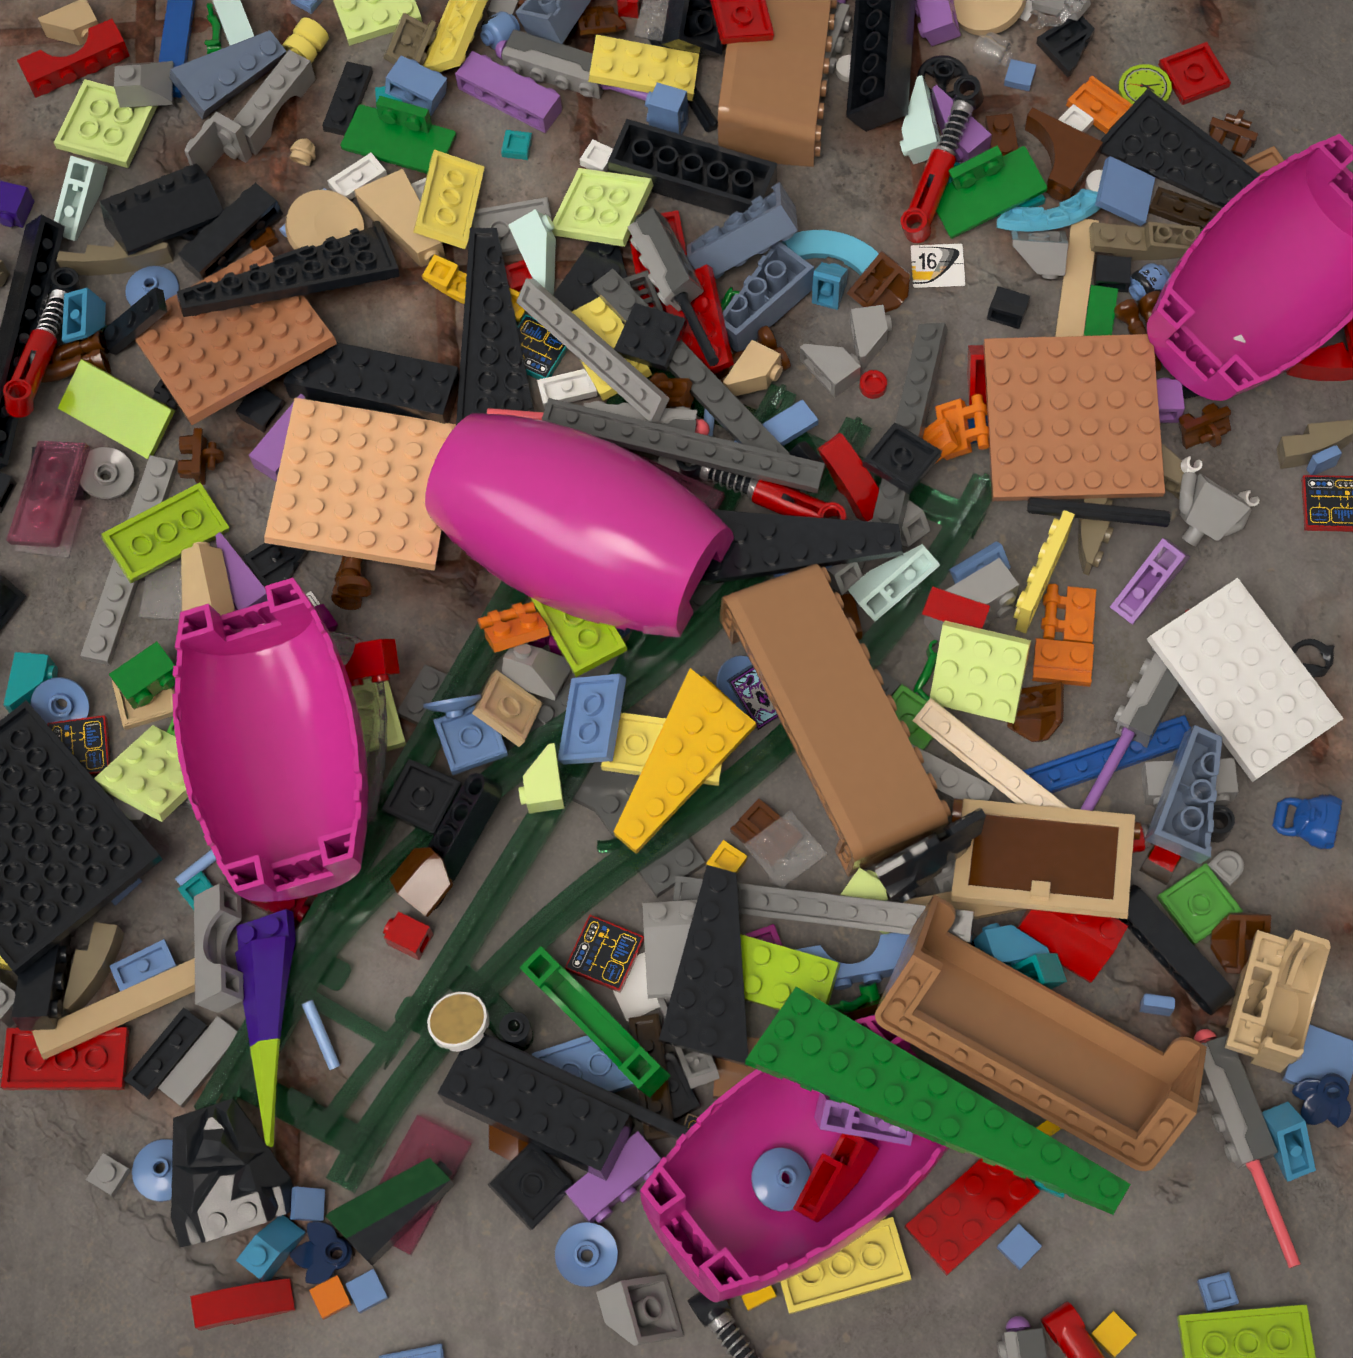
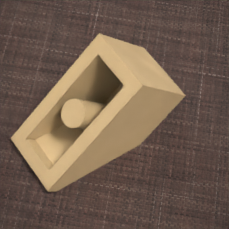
M87 0L75 1L38 18L46 37L79 46L86 43L88 28L99 24Z
M751 340L723 381V384L734 396L767 389L772 381L779 379L782 373L781 354Z

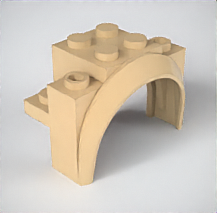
M1257 930L1248 962L1241 970L1226 1024L1229 1032L1224 1048L1251 1056V1064L1279 1073L1288 1064H1293L1302 1058L1314 1005L1331 948L1329 940L1295 930L1289 939Z

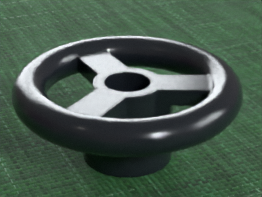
M939 55L927 59L920 66L917 77L922 75L924 80L925 73L935 78L938 87L945 93L946 85L950 83L951 79L969 75L966 66L960 60L947 55ZM929 88L930 95L932 97V89ZM954 90L946 93L949 97L954 99Z

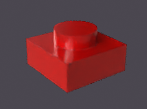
M524 260L505 266L509 288L521 292L526 278L533 279Z

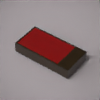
M1154 845L1140 871L1167 885L1182 856Z

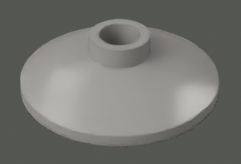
M99 447L90 450L81 458L77 468V477L81 487L88 494L100 499H113L123 495L131 487L134 479V468L130 459L123 452L111 447ZM103 474H108L111 478L109 480H103L100 478V476Z

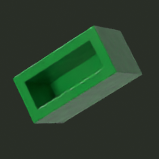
M156 641L109 673V676L135 710L139 706L142 707L149 704L153 697L162 690H168L175 685V677H173V666L175 665Z

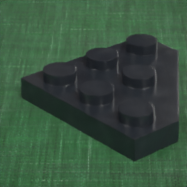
M589 242L553 296L572 312L599 297L593 291L592 284L610 270L614 269L622 279L626 278L627 274L619 246Z

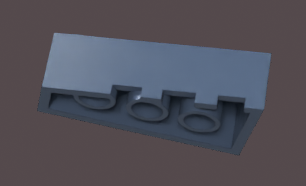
M526 0L515 13L528 34L562 44L591 0Z
M269 30L171 68L169 78L203 120L276 67L287 51Z
M778 182L772 186L774 192L764 199L759 195L752 200V205L744 213L736 211L730 215L721 229L719 226H714L688 244L687 259L693 268L698 269L707 264L713 268L714 277L718 279L726 270L733 266L739 267L753 255L765 253L773 244L780 240L786 241L798 231L796 207L781 183Z
M780 241L771 246L766 256L763 255L754 273L751 276L749 275L744 281L742 290L739 294H735L722 312L730 347L736 352L746 349L751 340L755 341L758 338L759 328L765 325L770 328L812 291L814 267Z
M1196 725L1184 733L1145 841L1199 864L1211 858L1212 847H1210V841L1214 828L1213 811L1217 798L1216 780L1217 775H1219L1222 736Z

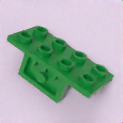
M379 96L376 102L377 109L361 104L358 105L340 144L342 150L362 156L372 153L377 160L427 174L433 151L437 150L448 154L456 138V132L432 125L429 109Z
M997 145L948 170L952 182L946 185L936 212L949 237L953 239L1046 192L1048 188L1025 146L1002 156Z

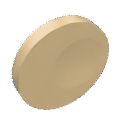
M954 0L958 24L963 30L974 35L988 36L1000 33L1012 26L1023 13L1026 0Z
M314 190L299 196L290 206L285 223L286 235L294 250L307 245H314L315 247L322 245L326 238L332 236L336 239L350 235L349 230L357 228L359 231L364 230L362 215L355 204L347 197L329 190Z

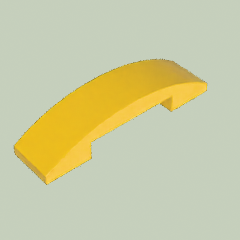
M434 254L422 275V279L447 296L465 304L467 274L459 271V265ZM510 288L516 322H520L526 311L516 302L520 292Z

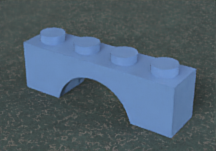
M899 933L880 935L876 950L864 961L853 964L839 962L841 965L834 989H847L852 986V983L857 982L871 985L875 981L876 983L881 982V978L891 977L909 935ZM821 945L795 949L836 961L823 950Z

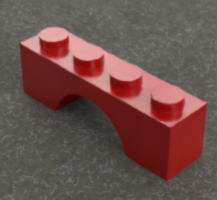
M111 18L88 28L86 43L74 54L56 57L40 49L17 59V62L35 98L66 84H71L84 76L96 73L109 65L121 62L123 59L130 57V54L115 22Z
M376 639L355 643L353 654L344 665L352 687L363 686V680L372 679V683L390 681L389 675L400 674L395 639Z

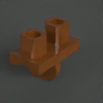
M1240 109L1237 116L1227 113L1224 121L1212 117L1209 125V135L1221 145H1223L1225 138L1234 140L1235 143L1231 150L1234 155L1244 158L1250 148H1254L1258 133L1248 130L1252 122L1243 119L1244 110Z
M664 373L653 374L649 381L670 398L665 408L677 406L690 409L694 396L689 392L693 384L689 378H668Z
M1211 403L1202 409L1201 417L1195 419L1189 413L1180 416L1179 429L1182 433V445L1186 449L1209 442L1214 448L1220 446L1222 442L1221 436L1231 431L1229 421L1231 410L1228 406L1219 408L1215 403Z
M194 428L193 435L179 437V450L181 454H192V460H179L178 474L180 478L194 479L196 484L200 482L202 485H205L206 465L208 470H215L216 464L224 461V452L216 449L217 443H208L207 438L203 436L202 428Z

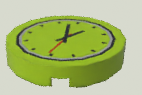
M1139 64L1130 67L1123 73L1118 85L1120 96L1131 104H1134L1147 88L1166 103L1172 91L1168 75L1162 69L1150 64Z

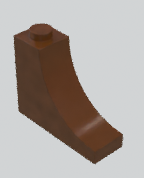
M1032 107L1027 114L1025 131L1035 136L1049 154L1052 171L1048 177V190L1046 193L1050 194L1055 200L1065 201L1076 194L1100 157L1103 142Z

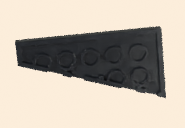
M707 865L658 1042L747 1066L745 1065V1060L748 1057L737 876L735 872Z

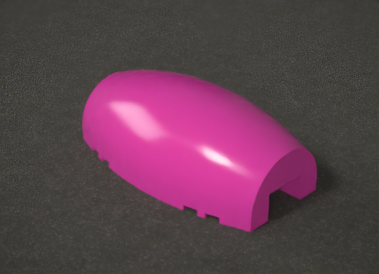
M1341 134L1313 144L1298 154H1293L1285 161L1261 174L1235 195L1201 230L1180 258L1162 288L1147 322L1148 339L1154 346V352L1164 367L1181 384L1194 393L1211 400L1223 401L1254 389L1289 370L1319 349L1353 318V173L1346 167L1353 161V146ZM1242 335L1246 342L1234 340V337Z
M473 413L462 419L443 443L432 466L425 493V507L432 521L444 531L454 544H457L464 550L469 557L509 586L540 603L571 616L597 624L604 623L616 626L617 629L626 630L628 628L643 631L644 634L681 637L694 613L689 600L711 560L714 559L721 562L734 539L732 530L703 501L676 479L647 460L614 443L586 432L544 420L514 415Z
M294 578L265 586L268 601L220 615L209 603L180 612L175 642L177 662L176 666H173V677H175V694H172L173 723L178 758L187 795L196 820L200 822L205 835V841L211 847L217 859L216 863L226 876L232 889L239 896L253 901L267 902L297 899L325 892L348 882L361 870L367 832L369 794L367 755L361 718L351 682L337 646L320 614Z
M875 1015L855 1020L857 1023L918 1058L911 1050L910 1043L882 1028L877 1023ZM756 1069L720 1096L696 1119V1123L686 1134H682L679 1137L674 1148L665 1158L663 1157L653 1173L640 1189V1197L644 1211L655 1233L680 1270L706 1298L713 1302H720L761 1290L796 1276L832 1257L856 1241L895 1210L929 1175L949 1148L914 1133L911 1146L861 1137L877 1146L879 1150L855 1187L822 1220L817 1223L795 1210L786 1212L771 1210L759 1201L753 1191L751 1174L757 1159L768 1150L787 1148L798 1153L805 1160L810 1173H812L822 1153L828 1156L831 1155L842 1133L819 1129L814 1115L820 1092L813 1089L812 1091L801 1088L798 1083L786 1078L779 1079ZM783 1172L781 1176L782 1181L788 1184L790 1178L787 1173Z

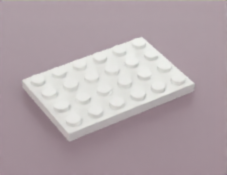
M1238 578L1147 638L1152 648L1215 733L1222 736V742L1252 782L1344 719Z

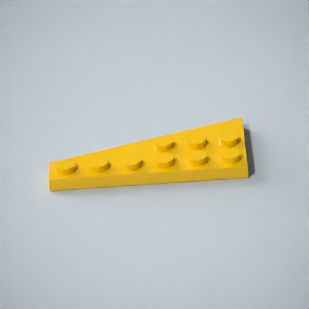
M691 668L684 679L614 829V835L636 854L756 728V722Z

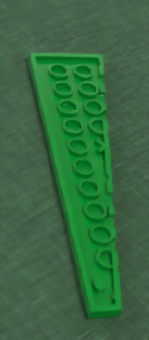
M795 987L745 1060V1065L779 1079L786 1078L800 1084V1087L812 1091L813 1089L829 1096L830 1100L840 1104L844 1102L857 1107L862 1113L881 1118L884 1122L965 1154L967 1152L977 1156L987 1164L995 1166V1164L1013 1171V1174L1024 1179L1028 1177L1043 1183L1048 1189L1067 1194L1070 1198L1112 1215L1116 1212L1131 1185L798 987Z

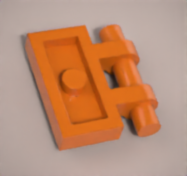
M973 395L971 397L972 405L967 407L961 398L935 406L937 419L943 415L950 422L949 427L952 429L958 447L945 456L944 459L949 460L971 453V442L976 440L979 449L989 448V428L986 425L985 418L987 406L983 403L982 395ZM974 418L975 428L969 429L968 419Z
M1048 584L1047 593L1043 596V605L1046 606L1045 617L1041 621V629L1044 630L1043 639L1054 640L1055 632L1063 633L1062 641L1092 644L1096 589L1068 586L1066 597L1058 594L1059 586L1057 584ZM1057 608L1065 609L1064 620L1056 618Z
M519 602L513 604L510 609L500 612L494 610L488 612L487 616L478 618L479 627L484 629L485 638L494 653L549 636L548 625L539 612H536L533 602L526 604Z

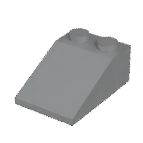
M697 900L642 903L648 999L671 997Z

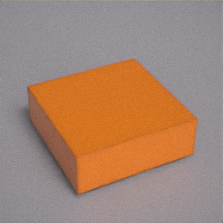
M338 1275L309 1290L323 1320L352 1305Z

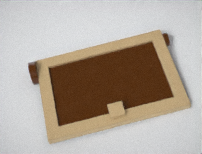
M954 798L952 822L978 808L983 809L986 818L982 833L972 839L968 850L956 859L951 901L1121 919L1128 918L1133 839H1140L1141 822L1135 821V815Z

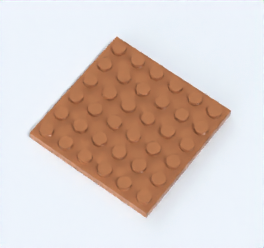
M265 245L194 285L205 281L207 283L221 281L225 274L231 272L235 275L249 271V266L256 263L259 267L273 262L272 258L274 256ZM176 294L165 300L168 312L135 339V342L191 425L196 424L337 344L333 334L303 295L257 303L251 306L230 308L224 311H214L197 316L183 317Z
M1147 334L984 339L992 501L1028 500L1030 497L1056 500L1164 496L1165 484L1154 345L1149 342Z

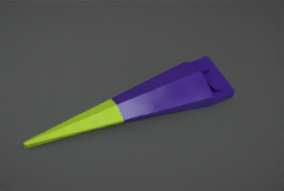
M287 909L236 926L238 950L235 952L238 971L243 973V1006L265 1144L269 1147L274 1145L280 1037L286 990L296 941L294 915L292 911Z

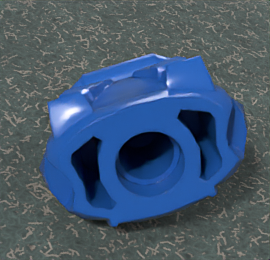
M1322 794L1311 799L1285 798L1276 805L1272 826L1278 833L1284 836L1300 837L1312 847L1331 849L1335 845L1343 801L1331 794ZM1289 805L1295 806L1297 809L1294 813L1293 827L1284 828Z

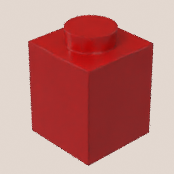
M399 911L395 918L388 920L383 934H385L384 939L388 946L417 960H420L433 936L430 926Z

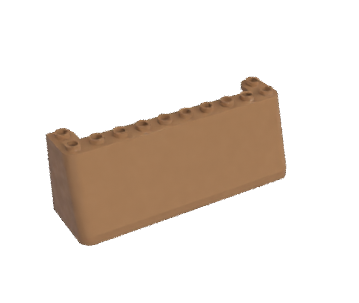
M766 0L774 31L773 40L727 44L718 107V145L777 164L814 167L815 157H820L822 126L817 124L818 119H823L825 103H820L821 97H826L827 80H823V74H829L830 58L825 57L826 52H831L832 36H828L829 30H834L835 14H831V8L836 9L837 0Z
M816 563L722 597L719 620L731 644L741 641L839 837L835 852L849 877L854 875L859 867L863 870L914 845L930 834L936 832L939 835L943 833V828L949 823L948 817L951 816V811L946 801L939 799L935 791L937 784L932 774H926L922 766L924 759L918 747H912L908 739L910 731L903 720L899 721L895 713L897 707L894 699L890 694L886 696L881 686L884 685L880 672L878 669H872L868 661L870 654L864 643L860 644L856 638V626L850 617L846 618L842 610L844 603L839 593H833L829 585L831 578L825 567L820 568Z
M933 895L914 924L875 1012L877 1023L885 1030L1138 1171L1152 1170L1197 1114L1207 1047L1192 1038L1179 1037L1171 1042L1165 1052L1158 1050L949 933L948 931L956 917L955 909L949 902Z

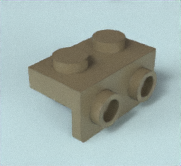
M403 13L383 59L395 65L402 55L423 65L427 57V53L424 50L426 46L432 44L436 36V32L433 31L436 22L431 20L426 25Z

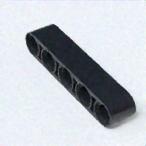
M479 773L471 774L465 780L427 847L432 848L443 859L448 877L452 880V883L502 797L501 785ZM444 898L441 900V902L437 905L435 909H437L441 905Z
M1134 884L1130 886L1128 918H1119V920L1128 925L1131 933L1207 1014L1213 1015L1235 996L1232 986L1142 889Z

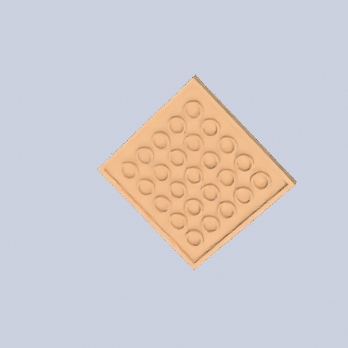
M294 398L264 543L435 571L442 530L432 521L426 511L425 493L434 461L456 424H443L432 420Z

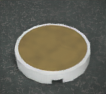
M455 992L444 996L430 1010L427 1020L428 1031L435 1043L441 1048L444 1047L455 1052L470 1049L479 1043L484 1037L483 1033L486 1027L488 1028L490 1022L488 1010L481 999L468 992Z

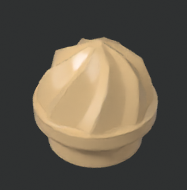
M298 139L290 148L292 152L290 159L301 165L310 166L311 161L316 158L315 146L309 139Z

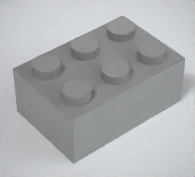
M998 558L945 591L989 605L990 609L982 628L986 629L990 625V621L997 617L1002 619L1014 610L1019 583L1002 560ZM925 616L924 625L939 644L944 622Z

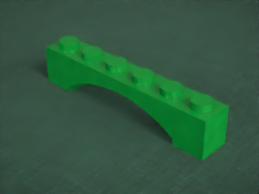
M542 946L519 967L613 1061L618 1069L649 1098L671 1076Z

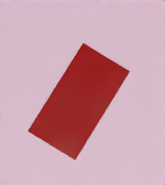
M932 586L922 615L943 622L949 621L982 629L990 606Z

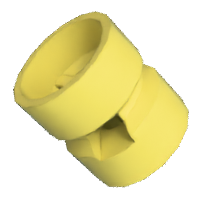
M304 17L299 21L293 30V34L285 40L282 46L287 52L291 50L310 60L312 64L317 56V52H320L328 42L329 35L316 21Z

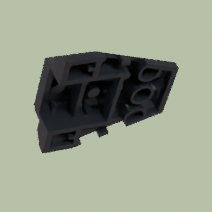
M978 808L943 828L946 833L945 836L939 838L936 832L930 834L914 845L899 851L875 865V872L892 901L899 898L900 902L903 903L917 895L916 888L940 874L942 867L947 862L958 859L968 850L972 839L982 833L986 818L982 808Z
M235 1098L173 1118L171 1220L179 1247L190 1246L200 1242L205 1243L266 1223L275 1217L291 1212L292 1188L294 1187L292 1177L277 1161L272 1149L264 1143L257 1133L256 1127Z

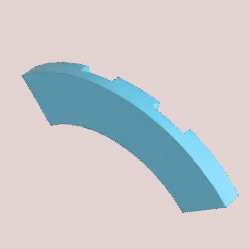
M1081 189L1073 197L1060 202L1059 207L1044 210L1043 207H1015L1001 214L997 219V228L1033 232L1072 225L1088 218L1101 209L1095 205L1098 192Z
M829 230L796 232L790 239L782 241L784 245L804 260L812 258L826 259L827 257L836 258L843 261L845 265L855 270L859 275L863 273L879 254L871 246L853 236Z

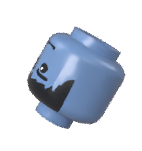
M500 11L482 22L480 36L486 46H490L495 50L497 43L508 40L513 29L520 31V26L515 16Z
M1146 264L1130 276L1129 292L1136 301L1141 300L1143 296L1150 292H1161L1170 274L1162 265Z

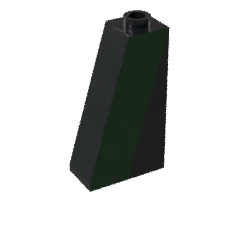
M429 1157L330 1211L325 1217L373 1266L454 1186V1183L449 1178L453 1173L441 1160L435 1164Z

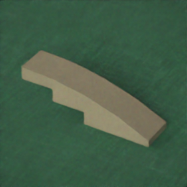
M116 239L114 247L87 244L85 254L59 251L57 256L60 268L68 267L74 269L78 275L87 276L133 272L149 266L173 262L174 259L168 243L162 242L128 256Z

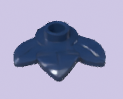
M1329 1073L1321 1079L1305 1078L1299 1081L1292 1089V1093L1296 1097L1304 1100L1300 1113L1306 1124L1317 1125L1328 1119L1334 1126L1339 1128L1347 1122L1351 1114V1105L1347 1099L1349 1085L1342 1076ZM1330 1088H1337L1339 1090L1335 1093L1328 1092Z
M310 1222L307 1224V1233L310 1241L291 1251L290 1257L299 1267L308 1269L305 1277L306 1283L321 1284L329 1280L335 1270L342 1269L350 1263L352 1248L346 1240L337 1237L332 1226L322 1222ZM336 1250L342 1251V1256L339 1259L332 1258V1253Z

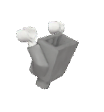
M1188 456L1182 460L1180 466L1184 472L1179 495L1180 516L1190 525L1182 538L1196 547L1204 534L1218 541L1222 537H1227L1242 530L1252 511L1250 507L1258 505L1259 498L1256 496L1249 500L1250 490L1240 492L1237 496L1203 474L1199 473L1197 476L1195 472L1202 468V461H1195L1193 468L1189 463L1191 456Z

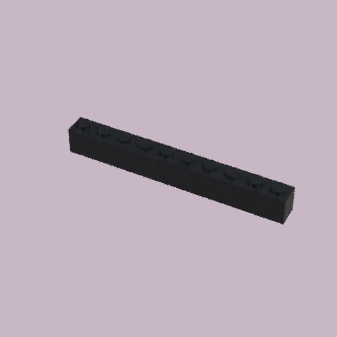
M42 214L25 226L0 327V469L8 466L19 418L13 417L7 412L3 388L11 380L30 333L38 326L47 304L51 287V274L55 270L65 229L64 225Z

